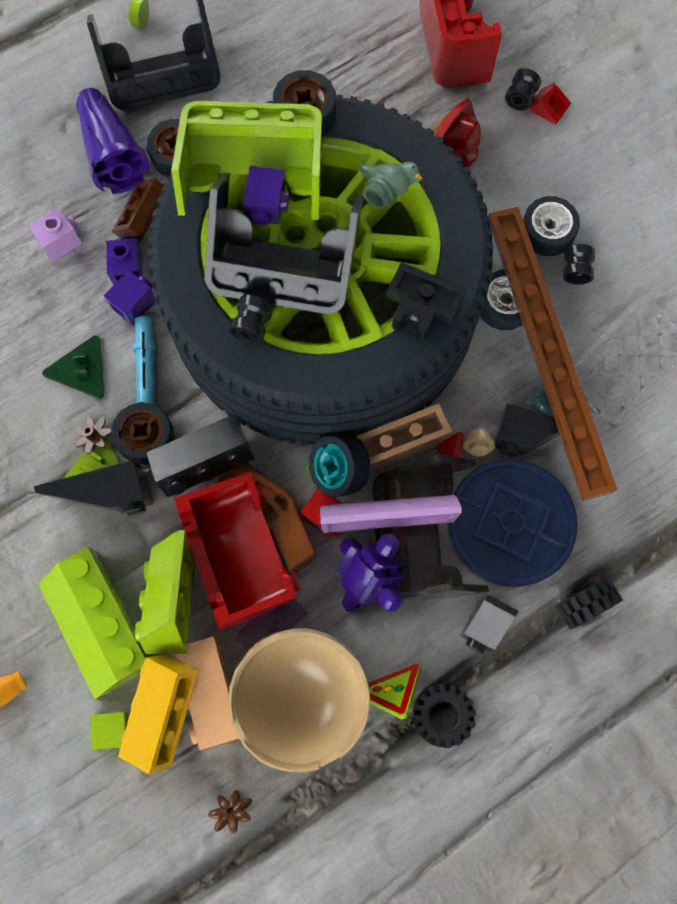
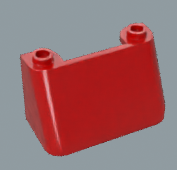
M251 472L174 498L219 632L296 600L297 595L295 592L300 591L295 573H288L283 568L262 512L260 500L266 499L260 480L254 482Z

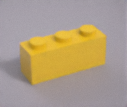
M169 654L146 657L140 671L137 691L131 703V712L126 730L122 735V744L118 757L147 774L172 767L198 675V668Z

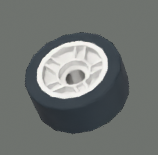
M544 196L536 199L528 206L523 217L534 253L542 256H556L564 253L565 249L572 245L580 228V218L575 207L567 200L557 196ZM549 224L551 229L546 228V225Z
M498 270L491 273L490 286L480 317L492 328L513 330L522 326L523 323L505 270ZM507 297L509 298V303H504L502 300Z

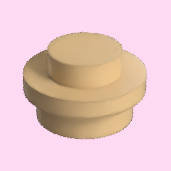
M485 429L470 430L463 440V449L476 457L485 456L495 448L494 438Z

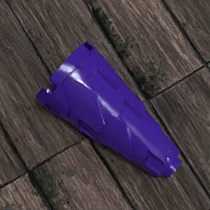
M95 88L83 89L79 92L75 105L80 118L91 178L96 187L105 192L104 187L110 188L112 194L130 191L136 187L137 183L145 180L142 175L145 170L149 174L150 165L145 151L134 141L127 127L121 122L115 110L112 109L105 95H102Z

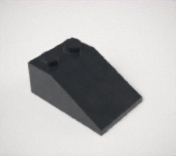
M133 460L34 486L35 493L53 499L113 510L121 514L127 513V516L146 512V506L154 504L145 468Z

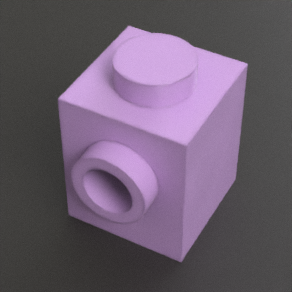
M59 207L28 226L52 262L82 244L76 234L81 231L71 215L65 217Z

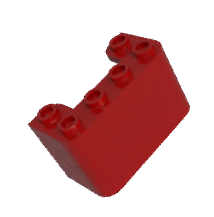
M420 0L419 2L433 77L440 86L456 87L491 82L502 33L499 23H493V26H489L483 22L482 12L467 14L473 6V0Z

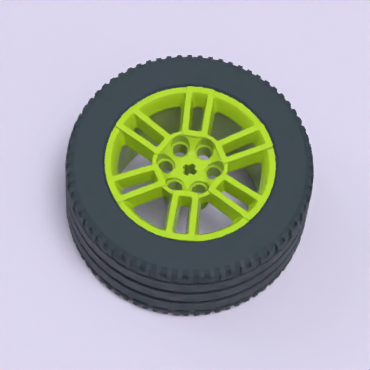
M336 94V119L332 127L321 136L319 220H312V196H300L292 193L287 188L285 176V191L290 192L288 211L281 212L279 224L258 225L253 223V240H264L269 243L320 251L321 241L326 233L320 231L321 229L336 227L349 229L351 210L356 195L363 196L365 184L369 180L359 170L362 163L376 166L385 163L400 165L404 162H413L417 165L422 180L411 184L404 194L395 196L393 202L384 209L373 207L363 197L356 242L357 249H355L346 301L362 331V335L354 338H349L339 311L333 314L322 313L331 338L330 343H304L283 338L281 332L300 310L283 306H276L271 319L265 323L266 333L262 343L250 344L232 336L228 329L232 319L238 315L237 301L235 298L213 293L205 283L210 190L206 192L189 191L186 215L182 216L178 215L172 173L168 177V185L165 184L162 189L163 196L157 200V209L153 212L154 222L150 225L151 234L148 239L150 248L148 250L150 279L160 314L185 367L200 389L206 393L207 397L222 411L225 410L228 416L235 414L240 424L243 426L248 424V427L255 432L262 433V435L267 437L273 435L276 440L288 441V443L295 444V441L301 442L302 445L306 446L314 445L320 438L327 435L351 434L358 436L421 411L425 405L427 407L431 405L442 393L443 388H446L453 379L467 354L490 286L493 264V234L490 228V217L487 216V206L483 202V195L481 191H477V182L475 178H471V172L468 167H463V160L460 156L456 157L451 146L446 147L444 140L440 136L435 137L433 130L430 128L425 129L420 121L416 120L414 122L406 113L401 115L395 108L387 109L385 104L378 102L375 105L368 99L360 101L354 96L348 99L343 98V95ZM230 174L228 208L244 212L243 201L248 175ZM295 238H298V239H301V240H302V241L299 242V243H291V242H290L292 239H295ZM375 258H403L406 264L466 288L465 296L452 324L450 325L434 318V322L424 341L417 340L419 325L415 321H407L401 330L395 331L392 328L393 315L384 324L379 325L361 292V284L364 281L391 284L401 262Z

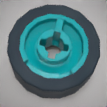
M327 435L320 438L312 447L309 456V471L312 481L319 491L326 496L340 497L359 492L367 484L371 461L366 447L354 435Z

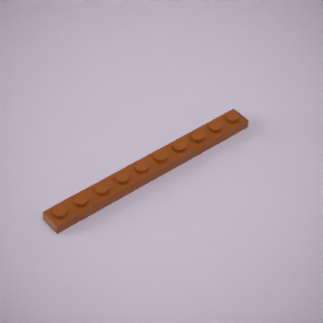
M519 207L489 213L490 228L581 499L585 501L613 494L617 491V487Z

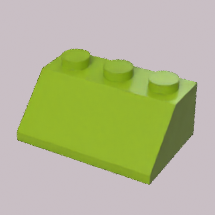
M178 530L153 546L150 551L149 561L144 562L143 574L146 581V589L140 592L139 605L143 612L141 621L136 622L135 638L137 642L141 643L145 654L187 653L195 561L185 530Z

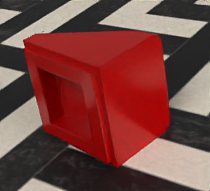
M553 82L538 92L529 110L549 122L557 124L571 105V102Z

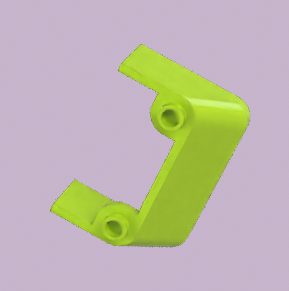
M193 101L186 104L181 111L171 169L178 215H186L189 191L206 192L210 190V187L219 178V174L223 172L248 175L251 165L285 170L287 188L292 193L300 196L311 195L312 220H319L321 111L307 104Z

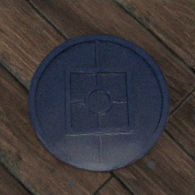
M502 459L488 462L469 473L461 481L453 494L460 502L462 513L454 522L447 523L451 545L464 566L477 577L489 583L503 587H524L536 584L559 570L573 550L578 525L575 506L564 485L552 473L539 465L518 459Z

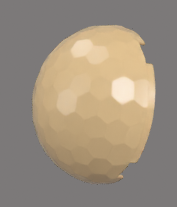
M296 628L276 632L257 642L248 650L236 667L229 687L230 719L242 745L262 763L287 772L314 771L338 758L341 759L358 741L369 714V685L359 660L342 642L329 634L313 629Z

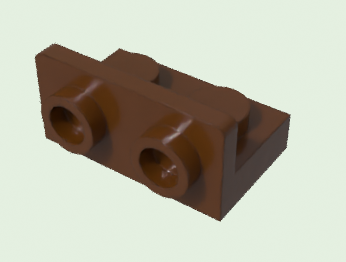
M156 178L137 183L111 232L118 237L136 238L140 245L153 220V212L157 209V200L161 197L160 193L164 185Z

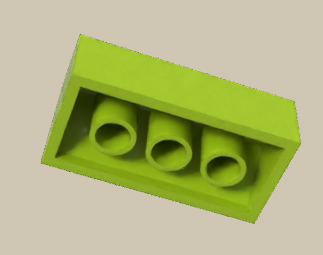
M87 546L58 562L38 585L94 699L97 700L139 676L146 657H151V655L145 654L141 643L136 641L135 624L98 552Z

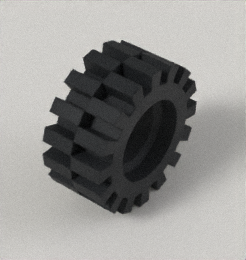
M608 576L562 601L556 607L569 629H572L622 602L623 599Z
M446 684L431 686L425 689L415 701L416 704L412 714L414 716V726L418 734L426 742L434 746L443 748L459 746L465 739L471 736L470 732L472 728H475L474 716H476V710L473 709V702L471 698L467 697V693L456 688L457 686ZM439 702H448L456 710V722L449 729H439L431 720V711Z

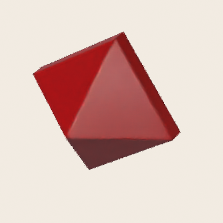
M457 432L435 447L449 470L454 471L460 462L464 439L463 432Z

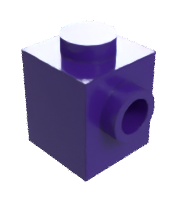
M250 165L243 201L244 212L255 224H279L281 212L288 211L290 192L285 191V170Z
M119 237L116 240L106 241L107 275L113 285L128 270L137 277L143 275V252L136 238Z
M129 270L103 295L109 307L131 326L135 324L136 317L143 316L156 302L152 291V283L143 275L137 277Z

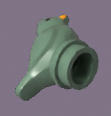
M404 162L400 165L385 163L376 166L362 163L359 167L360 172L369 179L365 184L363 196L370 205L378 209H384L393 202L395 196L404 194L411 184L422 180L419 169L413 162Z

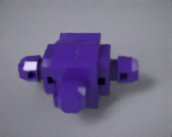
M384 534L376 544H364L363 547L354 538L343 539L340 544V550L344 559L336 572L342 575L341 586L346 591L342 599V606L346 611L356 612L363 604L376 603V601L384 610L389 612L396 611L401 606V596L396 588L404 578V575L398 572L400 562L396 559L395 554L399 547V540L395 535Z

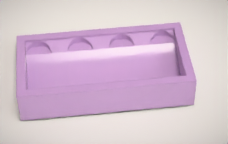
M455 495L320 506L323 533L452 523L462 513L460 502Z

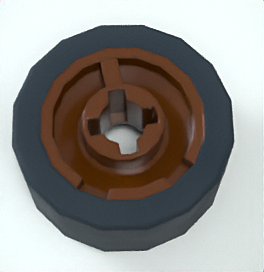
M298 70L287 74L277 83L273 91V103L312 105L318 108L322 114L321 136L332 127L336 119V91L331 81L324 75L311 70Z
M168 119L160 122L151 130L147 138V150L154 168L167 177L172 173L171 169L180 119Z
M144 402L131 404L121 410L114 419L111 429L113 444L121 455L127 460H133L140 465L150 464L146 452L174 441L175 438L173 425L164 411L154 404ZM143 429L147 430L148 436L146 438L138 436V433Z

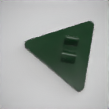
M96 335L92 336L44 369L42 372L43 376L95 398L102 399L104 397L100 338Z

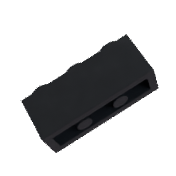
M235 414L146 452L155 482L167 498L181 494L186 489L202 482L210 481L231 469L240 468L245 463L255 459L244 430Z

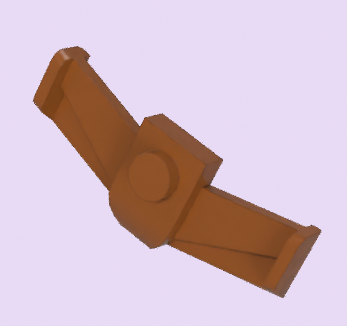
M248 462L240 468L231 469L216 476L220 482L251 472L254 482L260 480L266 499L260 500L262 512L271 535L274 534L290 573L294 572L296 575L313 562L317 555L316 550L298 512L297 502L287 489L281 488Z

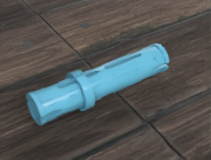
M139 316L135 318L136 343L133 344V352L136 354L137 403L144 402L156 405L154 354L157 353V344L154 343V318ZM145 368H146V386H145Z

